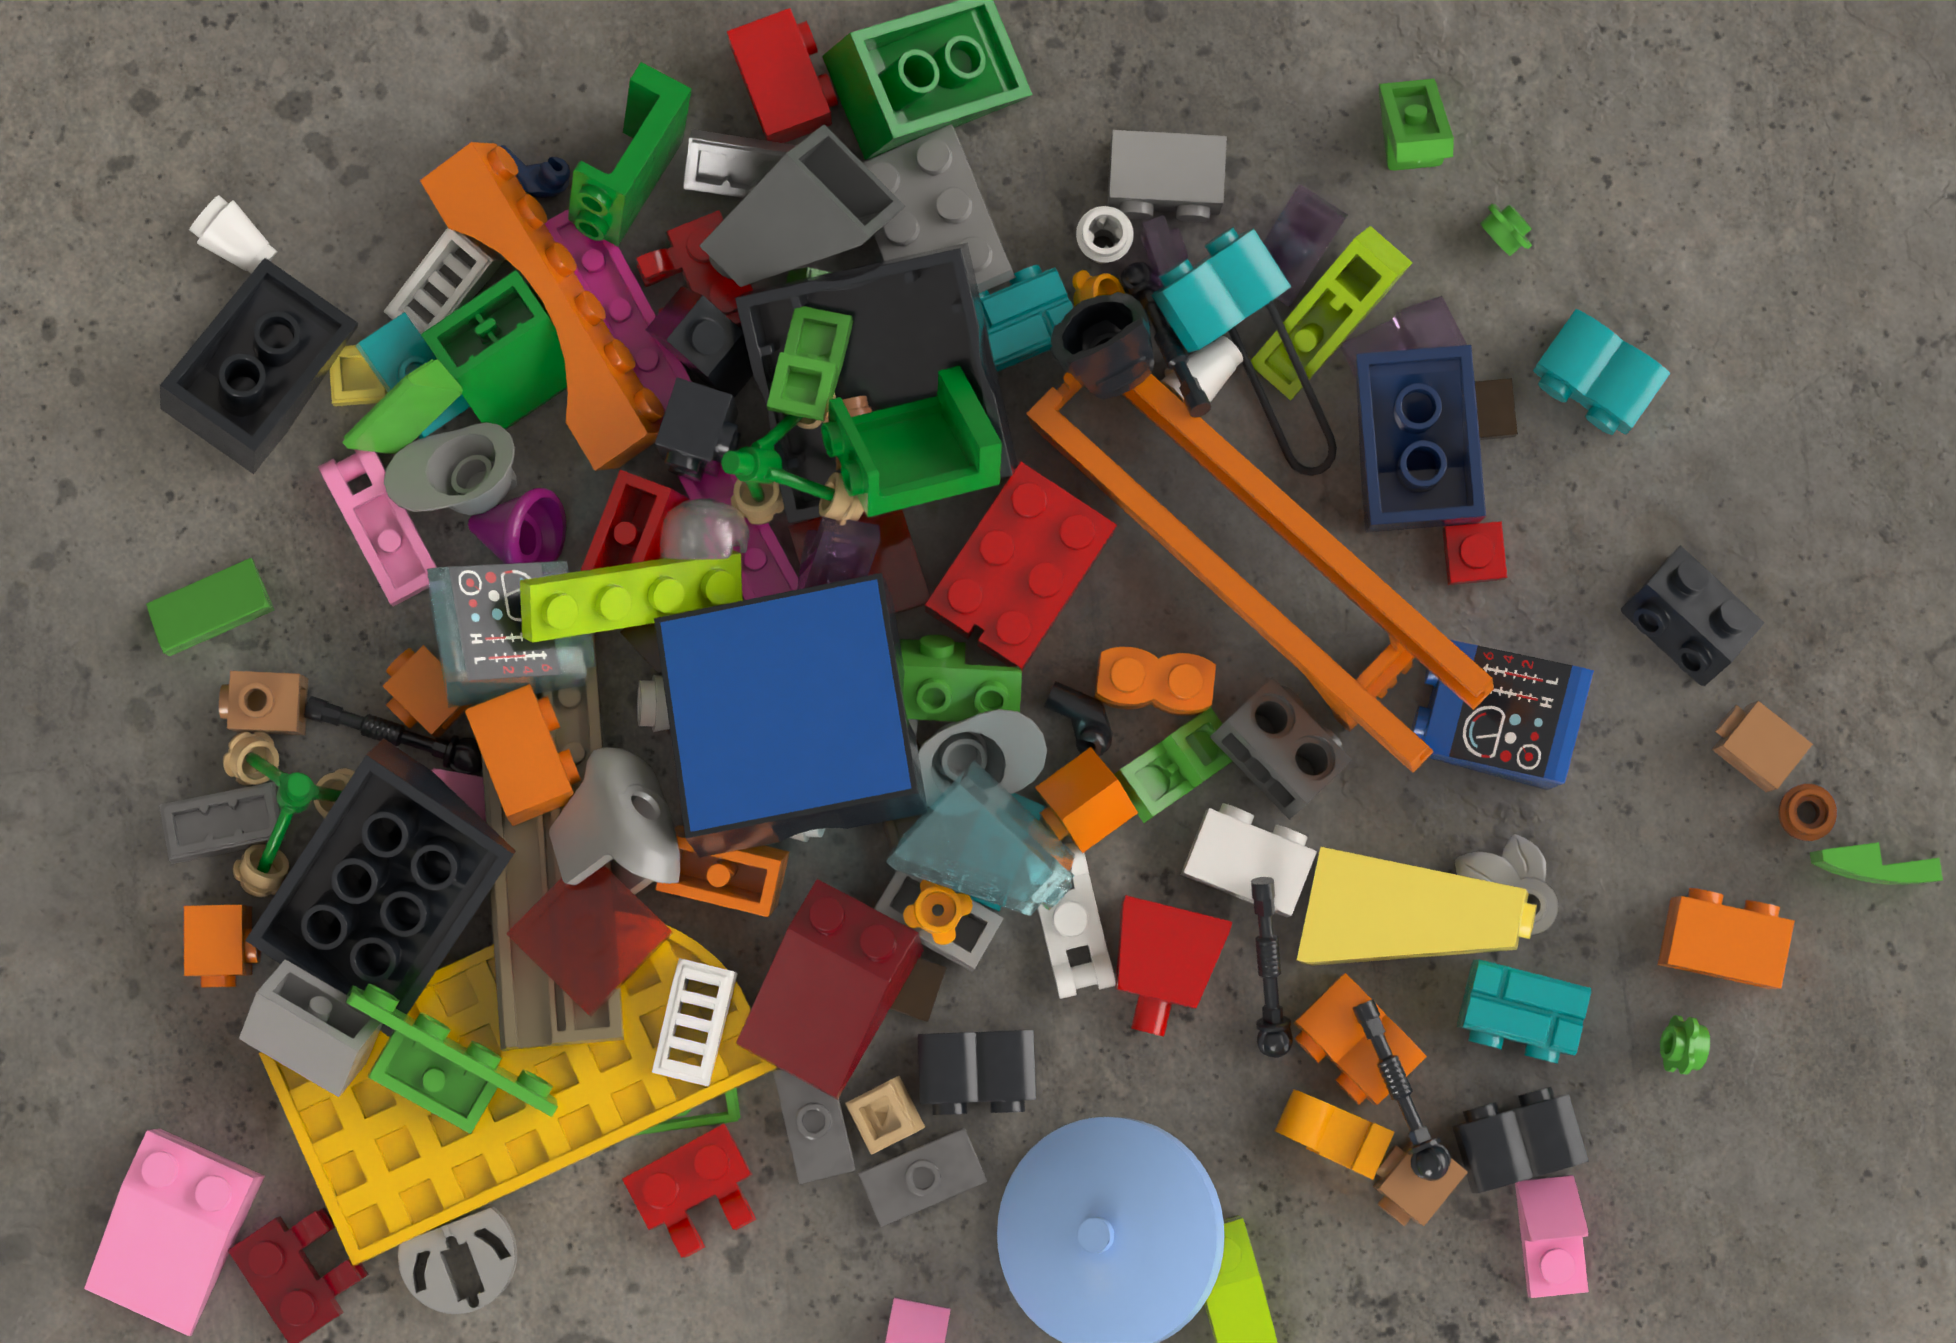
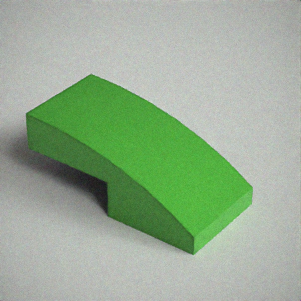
M805 306L794 309L784 353H779L766 406L767 410L825 421L828 413V401L833 398L853 326L852 316Z
M1211 707L1114 774L1136 808L1138 816L1143 823L1233 762L1210 738L1222 725V722Z
M1879 842L1810 852L1811 864L1828 872L1855 880L1907 885L1943 881L1940 858L1882 865Z

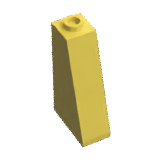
M1320 847L1297 961L1316 966L1517 950L1519 937L1527 939L1531 937L1537 905L1527 903L1529 893L1524 888Z

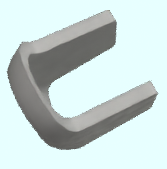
M603 747L593 750L587 760L583 782L549 831L563 882L577 885L612 860L613 875L621 895L632 897L654 881L669 884L678 883L680 877L679 845L670 809L653 768L635 753L623 748ZM631 796H637L635 800L632 802Z

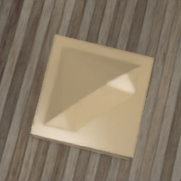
M900 1076L845 1103L871 1155L925 1128Z

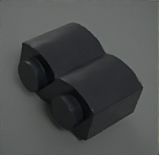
M1034 1030L918 1034L920 1104H932L933 1115L967 1114V1102H990L991 1113L1025 1112V1100H1036Z
M1550 1086L1518 1095L1521 1106L1507 1111L1499 1112L1496 1102L1463 1111L1466 1122L1452 1127L1464 1168L1468 1172L1466 1175L1472 1193L1486 1192L1589 1162L1569 1094L1554 1097L1552 1087Z

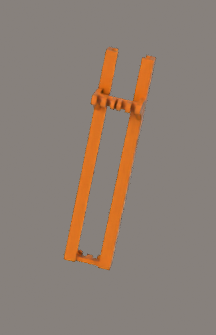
M1066 372L1063 377L1064 383L1057 390L1052 387L1026 413L1033 429L1296 666L1332 709L1334 718L1345 729L1351 731L1359 724L1412 773L1433 753V749L1376 699L1377 697L1382 699L1388 693L1387 689H1392L1398 683L1397 676L1400 673L1406 674L1413 667L1412 660L1416 658L1473 710L1494 690L1491 676L1202 418L1192 417L1185 403L1152 374L1141 384L1122 395L1388 633L1390 645L1356 680L1059 412L1083 387L1072 374Z

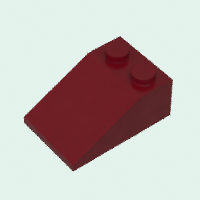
M816 879L785 933L737 1039V1046L838 1100L924 951L919 933Z

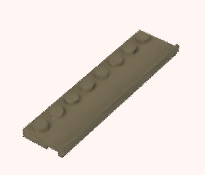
M595 633L554 639L561 675L477 680L478 704L528 684L531 685L537 699L548 695L561 727L551 731L557 750L561 752L569 748L582 781L572 784L574 792H576L584 780L587 760L593 750L603 748ZM482 756L486 823L516 850L490 890L501 1050L509 1051L514 1049L624 1040L612 860L577 885L564 883L549 831L565 806L512 826L505 815Z

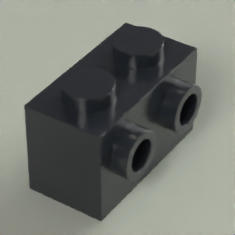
M678 377L676 378L655 441L662 460H664L665 464L669 465V472L694 481H701L704 473L714 477L718 476L723 455L727 451H737L741 433L737 432L738 425L735 424L738 410L733 395Z

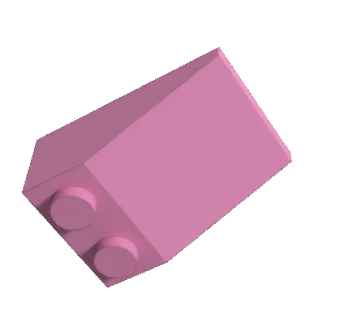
M162 1129L147 1130L121 1185L84 1289L187 1336H192L227 1260L228 1250L233 1247L265 1176Z

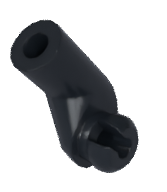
M1055 681L1044 707L1071 719L1076 737V747L1080 754L1091 747L1100 757L1110 748L1113 736L1103 703L1096 698Z

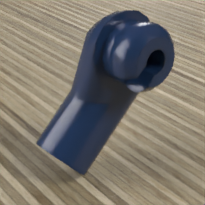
M505 145L500 146L514 159L518 167L516 177L526 194L533 196L535 199L556 197L569 186L571 171L567 162L562 158L556 156L549 157L548 162L525 165Z

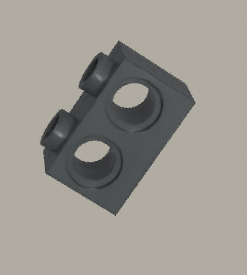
M1273 677L1210 736L1289 820L1352 761L1344 752L1340 739L1331 730L1320 727L1304 710L1303 703L1298 695L1290 688L1280 686ZM1255 714L1262 715L1271 722L1274 734L1266 733L1259 728L1255 720ZM1295 756H1301L1310 762L1314 776L1307 775L1298 768Z

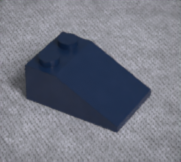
M1472 345L1356 354L1360 473L1365 533L1480 523L1486 517Z

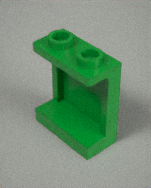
M640 62L629 81L622 132L633 138L632 142L612 173L606 174L583 161H579L573 171L568 219L586 237L596 241L604 239L617 247L683 142L692 90L690 87Z
M960 366L938 371V392L936 397L854 417L850 416L841 397L828 401V422L823 423L821 426L826 452L829 457H838L841 463V475L846 492L850 497L857 495L867 517L1000 484L1002 442Z

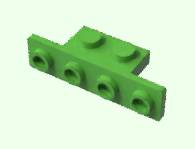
M927 635L920 640L900 639L905 669L903 694L908 719L958 722L979 713L996 709L1020 713L1022 670L1019 667L965 664L966 642H954L952 638L944 635Z
M368 984L365 991L352 985L346 995L347 1004L394 1029L368 1073V1078L470 1134L472 1133L497 1088L506 1091L551 1117L558 1108L557 1099L549 1094L553 1086L546 1080L522 1069L519 1076L514 1075L498 1066L502 1057L475 1041H471L468 1048L447 1037L451 1031L448 1026L425 1013L420 1012L415 1020L397 1010L396 1006L399 1000L385 990Z

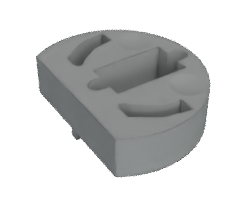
M495 1207L414 1237L399 1244L398 1249L399 1270L408 1290L425 1306L446 1314L473 1312L494 1301L510 1283L517 1263V1244L514 1232L507 1219ZM486 1228L500 1238L511 1256L503 1259L496 1246L484 1237L479 1236L477 1231ZM450 1236L456 1238L458 1245L465 1242L468 1244L485 1290L477 1294L479 1299L478 1306L472 1304L470 1297L462 1300L460 1298L443 1252L451 1248L449 1244ZM429 1251L430 1255L424 1272L426 1289L419 1291L416 1274L421 1252Z

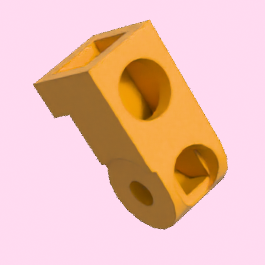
M1293 1089L1274 1130L1306 1146L1307 1150L1370 1179H1374L1395 1133L1390 1129Z

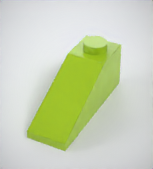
M1371 226L1353 239L1283 322L1309 380L1413 263ZM1276 330L1252 358L1251 363L1256 371L1289 400H1292L1303 387Z
M1239 1215L1223 1219L1225 1237L1221 1267L1215 1285L1204 1303L1215 1342L1278 1343L1244 1219Z

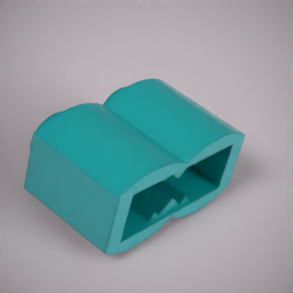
M1234 227L1226 230L1205 245L1209 255L1196 265L1192 266L1187 258L1159 276L1164 286L1151 296L1188 353L1200 350L1291 287L1254 228L1239 235Z
M1575 309L1533 369V372L1541 378L1538 385L1543 391L1564 403L1569 398L1579 402L1588 410L1585 414L1586 419L1595 427L1610 435H1613L1616 430L1627 435L1670 375V372L1656 360L1633 345L1623 341L1605 325L1578 309Z

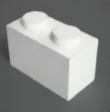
M1222 803L1219 812L1211 808L1206 810L1180 875L1254 904V900L1252 899L1251 880L1258 877H1271L1274 879L1275 913L1284 917L1292 916L1317 851L1305 846L1308 837L1280 825H1275L1273 833L1253 826L1251 823L1254 815Z

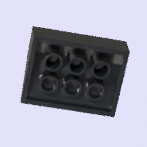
M383 738L365 755L245 941L281 964L286 959L345 995L348 994L352 985L365 991L368 984L375 985L399 1000L396 1009L407 1015L516 850L433 771ZM382 1024L380 1031L390 1037L394 1029Z

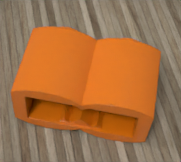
M1110 648L1102 651L1098 658L1094 698L1101 701L1104 705L1117 709H1139L1151 704L1158 710L1172 715H1197L1212 706L1216 664L1204 657L1189 653H1175L1157 658L1150 652L1139 648Z
M1344 973L1293 1022L1301 1031L1294 1039L1317 1063L1327 1057L1339 1069L1341 1074L1335 1079L1336 1083L1358 1105L1366 1098L1373 1105H1378L1389 1093L1377 1067L1379 1058L1370 1039L1367 1040L1361 1024L1358 1023L1352 1009L1372 999ZM1376 1004L1380 1013L1379 1017L1386 1031L1384 1033L1392 1054L1399 1057L1407 1077L1427 1056Z

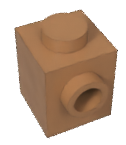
M230 671L229 684H222L220 688V718L227 719V729L236 733L248 731L250 733L264 732L266 734L305 736L306 718L304 713L308 697V678L296 673Z
M1756 701L1747 705L1744 710L1735 705L1715 729V732L1721 736V739L1712 750L1764 792H1770L1780 787L1813 744L1761 702Z
M1411 1140L1403 1150L1394 1145L1385 1154L1376 1172L1380 1178L1373 1186L1383 1195V1198L1377 1205L1404 1227L1410 1219L1419 1225L1425 1226L1468 1173L1451 1158L1448 1172L1441 1179L1427 1181L1418 1177L1411 1168L1410 1160L1412 1154L1409 1155L1407 1152L1409 1148L1413 1147Z

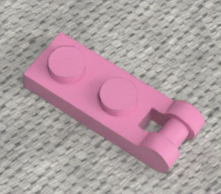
M355 450V454L338 463L333 458L318 466L389 603L394 607L444 579L407 509L399 507L388 497L384 485L386 470L378 453ZM367 473L372 486L353 495L348 482Z

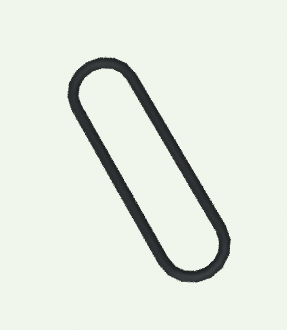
M1271 301L1265 307L1269 311L1327 440L1328 456L1322 464L1316 467H1306L1295 459L1236 327L1234 326L1228 333L1243 356L1242 364L1285 459L1291 468L1300 474L1309 476L1322 474L1331 467L1336 458L1337 445L1335 437L1278 310Z

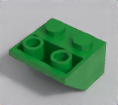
M517 270L421 334L436 358L460 384L463 390V397L481 423L497 424L506 430L567 389L565 360L556 328Z

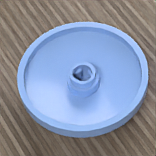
M1095 1117L1067 1124L1041 1139L1028 1151L1012 1173L1005 1188L998 1215V1252L1004 1277L1010 1291L1027 1316L1043 1331L1062 1343H1159L1169 1338L1190 1322L1204 1305L1217 1280L1224 1252V1220L1220 1201L1211 1178L1192 1151L1170 1133L1152 1124L1131 1118Z

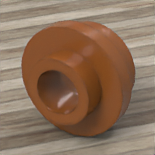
M1801 784L1791 788L1784 794L1779 804L1778 817L1781 826L1791 837L1801 841H1814L1826 836L1832 830L1837 818V807L1831 794L1824 788L1815 784ZM1802 802L1810 803L1815 809L1816 815L1810 824L1804 823L1798 818L1797 809Z

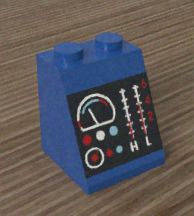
M1450 640L1492 677L1494 690L1473 710L1428 669L1426 670L1424 684L1432 685L1433 688L1428 707L1418 706L1411 730L1433 749V753L1428 758L1544 790H1550L1564 784L1594 670Z

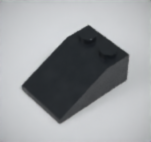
M264 258L160 384V409L254 474L289 431L357 329L358 322Z

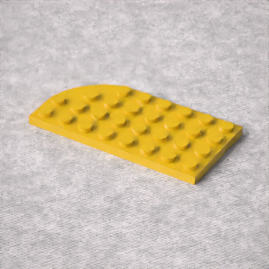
M615 911L624 1040L502 1051L500 1047L494 944L437 970L407 1015L416 1020L420 1012L437 1019L451 1029L447 1037L468 1048L471 1041L489 1048L502 1057L498 1066L516 1076H519L522 1069L541 1077L553 1086L549 1094L554 1096L558 1103V1108L551 1117L506 1091L497 1088L471 1134L368 1078V1073L389 1039L381 1031L377 1036L366 1065L340 1097L335 1096L266 1054L260 1052L259 1055L349 1259L354 1266L777 1069L778 1067L736 1044L751 1011V1007L738 982L736 981L708 1087L652 1073L678 959L682 958L728 969L697 941L661 922L635 914ZM689 979L686 990L717 998L719 987ZM683 1002L680 1013L711 1021L714 1010ZM677 1025L675 1036L706 1044L708 1032ZM671 1048L669 1059L701 1067L703 1055Z

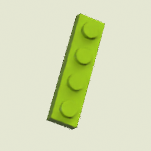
M724 549L520 580L522 637L530 642H539L655 623L654 618L742 601L741 553L733 549Z

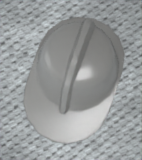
M485 422L416 440L396 453L386 468L384 485L388 497L399 507L414 512L433 511L449 507L458 513L467 515L486 513L496 507L506 497L509 490L517 486V477L511 467L515 452L512 437L500 425Z
M1003 709L982 712L963 721L945 724L925 741L918 751L927 806L944 814L960 815L977 810L991 802L1020 791L1034 782L1044 768L1047 747L1043 732L1032 719L1017 711Z

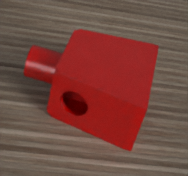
M1127 895L1123 897L1120 911L1115 990L1139 995L1131 1029L1164 1037L1172 1004L1192 1009L1197 1008L1230 933L1232 921Z

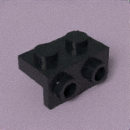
M1681 545L1621 608V612L1643 634L1651 639L1701 686H1706L1731 664L1764 624L1756 614Z

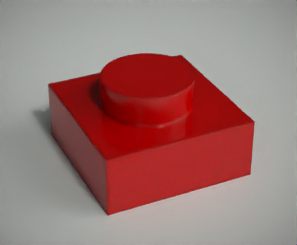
M1502 521L1445 526L1442 529L1448 585L1501 581L1508 578Z

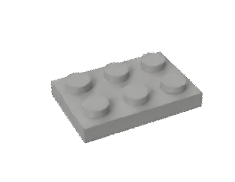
M952 124L863 162L905 205L893 219L874 234L884 261L968 242L979 293L1015 278Z

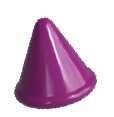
M533 488L522 496L498 504L486 513L472 515L467 523L469 530L504 564L541 562L543 577L551 572L558 562L565 543L567 529L564 506L559 497L553 491L546 488Z

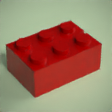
M1020 462L1014 474L1009 478L926 602L925 612L967 640L974 632L976 625L984 631L978 639L977 646L1008 667H1019L1023 671L1113 536L1117 524L1023 462Z

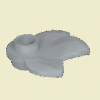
M1514 834L1504 847L1502 857L1493 853L1473 852L1459 856L1455 860L1457 875L1527 889L1528 895L1536 897L1541 903V908L1538 914L1535 915L1531 936L1545 932L1555 922L1559 909L1558 899L1553 889L1545 883V858L1539 848L1531 841Z

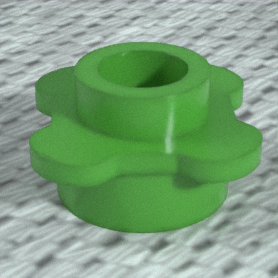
M1493 203L1488 206L1491 213L1480 224L1509 256L1513 255L1521 246L1525 249H1529L1532 246L1525 237L1532 228L1510 204L1503 210Z
M1674 1015L1663 1031L1660 1040V1053L1663 1058L1664 1069L1668 1072H1674L1678 1068L1680 1074L1688 1075L1691 1070H1700L1707 1061L1710 1050V1035L1707 1027L1700 1025L1696 1018L1688 1017L1684 1021L1682 1016Z

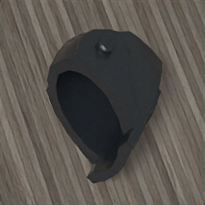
M1116 292L1112 295H1100L1083 300L1064 316L1061 323L1054 326L1051 336L1052 347H1050L1053 357L1059 362L1063 370L1072 374L1083 387L1101 399L1117 397L1132 390L1152 373L1154 366L1150 321L1140 301L1131 295Z

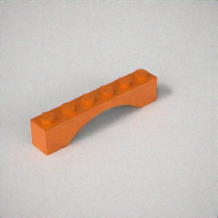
M471 142L422 178L420 182L449 229L474 237L499 252L524 275L539 295L556 328L565 360L568 391L566 424L595 471L619 468L655 443L663 420L662 417L665 414L663 405L650 389L643 387L633 370L635 360L631 352L620 340L614 339L603 321L606 318V313L602 304L591 292L585 291L574 273L577 269L574 258L562 244L556 242L545 225L547 215L543 207L533 196L526 194L516 177L518 167L514 159L504 148L497 146V144Z

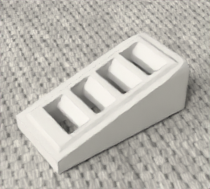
M447 228L383 312L392 320L405 312L419 333L422 334L471 301L494 275L505 258L499 252L474 237ZM459 247L477 261L472 268L455 254ZM444 264L463 279L458 287L439 271ZM428 282L448 298L444 305L424 289ZM413 299L435 316L429 324L408 307V304Z
M682 958L678 959L652 1073L709 1087L738 975L736 972ZM689 979L718 986L717 998L687 991ZM683 1002L713 1009L712 1020L709 1021L681 1014ZM677 1025L708 1032L706 1044L676 1037ZM671 1048L703 1055L701 1067L669 1059Z

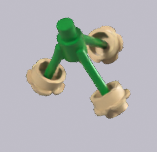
M828 413L825 421L787 414L767 435L754 442L751 447L746 446L738 451H727L723 455L721 464L724 472L733 474L738 478L734 485V495L731 497V505L737 516L741 518L746 517L751 524L756 525L771 522L774 518L773 515L779 514L785 509L779 484H783L819 497L820 516L833 520V526L836 528H842L846 524V520L854 522L859 520L864 509L857 495L850 497L846 492L841 473L834 472L825 485L816 483L782 469L781 457L774 450V445L795 425L804 429H815L820 424L828 422Z
M244 731L230 740L228 753L223 756L224 770L228 776L236 777V781L241 785H259L270 779L274 781L279 787L276 797L282 809L267 844L250 846L242 855L241 860L235 861L233 875L236 880L240 881L242 888L247 893L256 897H265L270 894L275 895L288 874V859L279 848L293 815L306 810L311 801L314 800L316 809L325 819L355 771L346 768L338 769L334 773L323 776L315 785L311 778L303 773L295 772L288 774L278 769L279 754L274 747L273 739L264 732H254V734H251L248 731Z

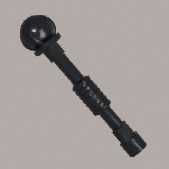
M1145 262L1132 263L1120 275L1122 287L1127 294L1140 301L1156 332L1154 340L1168 369L1174 370L1181 384L1179 389L1192 417L1203 416L1211 410L1212 406L1205 391L1202 390L1198 379L1192 376L1188 368L1189 358L1173 328L1168 326L1163 313L1151 296L1161 288L1156 274Z
M311 696L307 702L304 713L305 718L320 723L326 722L336 726L341 724L360 730L362 736L378 741L384 738L396 747L404 744L430 752L432 756L443 759V767L450 768L453 772L471 775L482 768V754L474 738L468 737L459 740V736L453 735L449 741L438 737L433 739L405 730L403 724L372 716L371 714L363 717L344 711L343 707L330 704L329 701Z
M1258 877L1251 880L1252 899L1254 900V912L1258 915L1259 936L1255 938L1258 975L1263 977L1265 1005L1262 1007L1263 1017L1256 1021V1027L1259 1030L1257 1045L1260 1052L1271 1058H1279L1287 1054L1291 1049L1293 1036L1290 1028L1291 1020L1283 1016V1007L1279 1006L1277 976L1281 974L1279 938L1274 934L1272 916L1275 914L1274 879L1271 877Z
M1374 999L1353 1007L1352 1009L1358 1023L1361 1024L1367 1040H1371L1379 1058L1377 1067L1384 1079L1391 1100L1397 1101L1410 1130L1408 1135L1413 1147L1409 1148L1407 1152L1409 1155L1412 1154L1410 1162L1413 1172L1418 1177L1427 1181L1441 1179L1448 1172L1451 1163L1449 1151L1443 1145L1438 1144L1441 1142L1440 1137L1431 1138L1427 1126L1422 1124L1410 1096L1413 1089L1408 1082L1409 1080L1406 1077L1399 1057L1391 1052L1384 1035L1386 1031L1379 1017L1380 1013Z

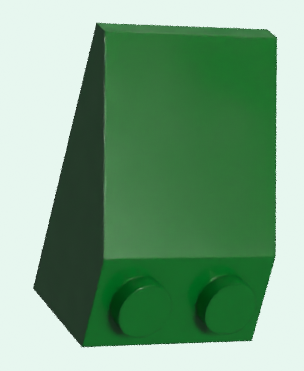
M958 0L850 32L822 55L865 160L879 156L950 124L956 128L1033 95L993 0Z

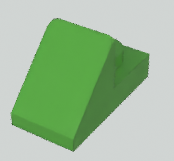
M1435 78L1379 84L1386 162L1389 170L1436 167L1442 165L1444 158L1453 157L1454 137Z

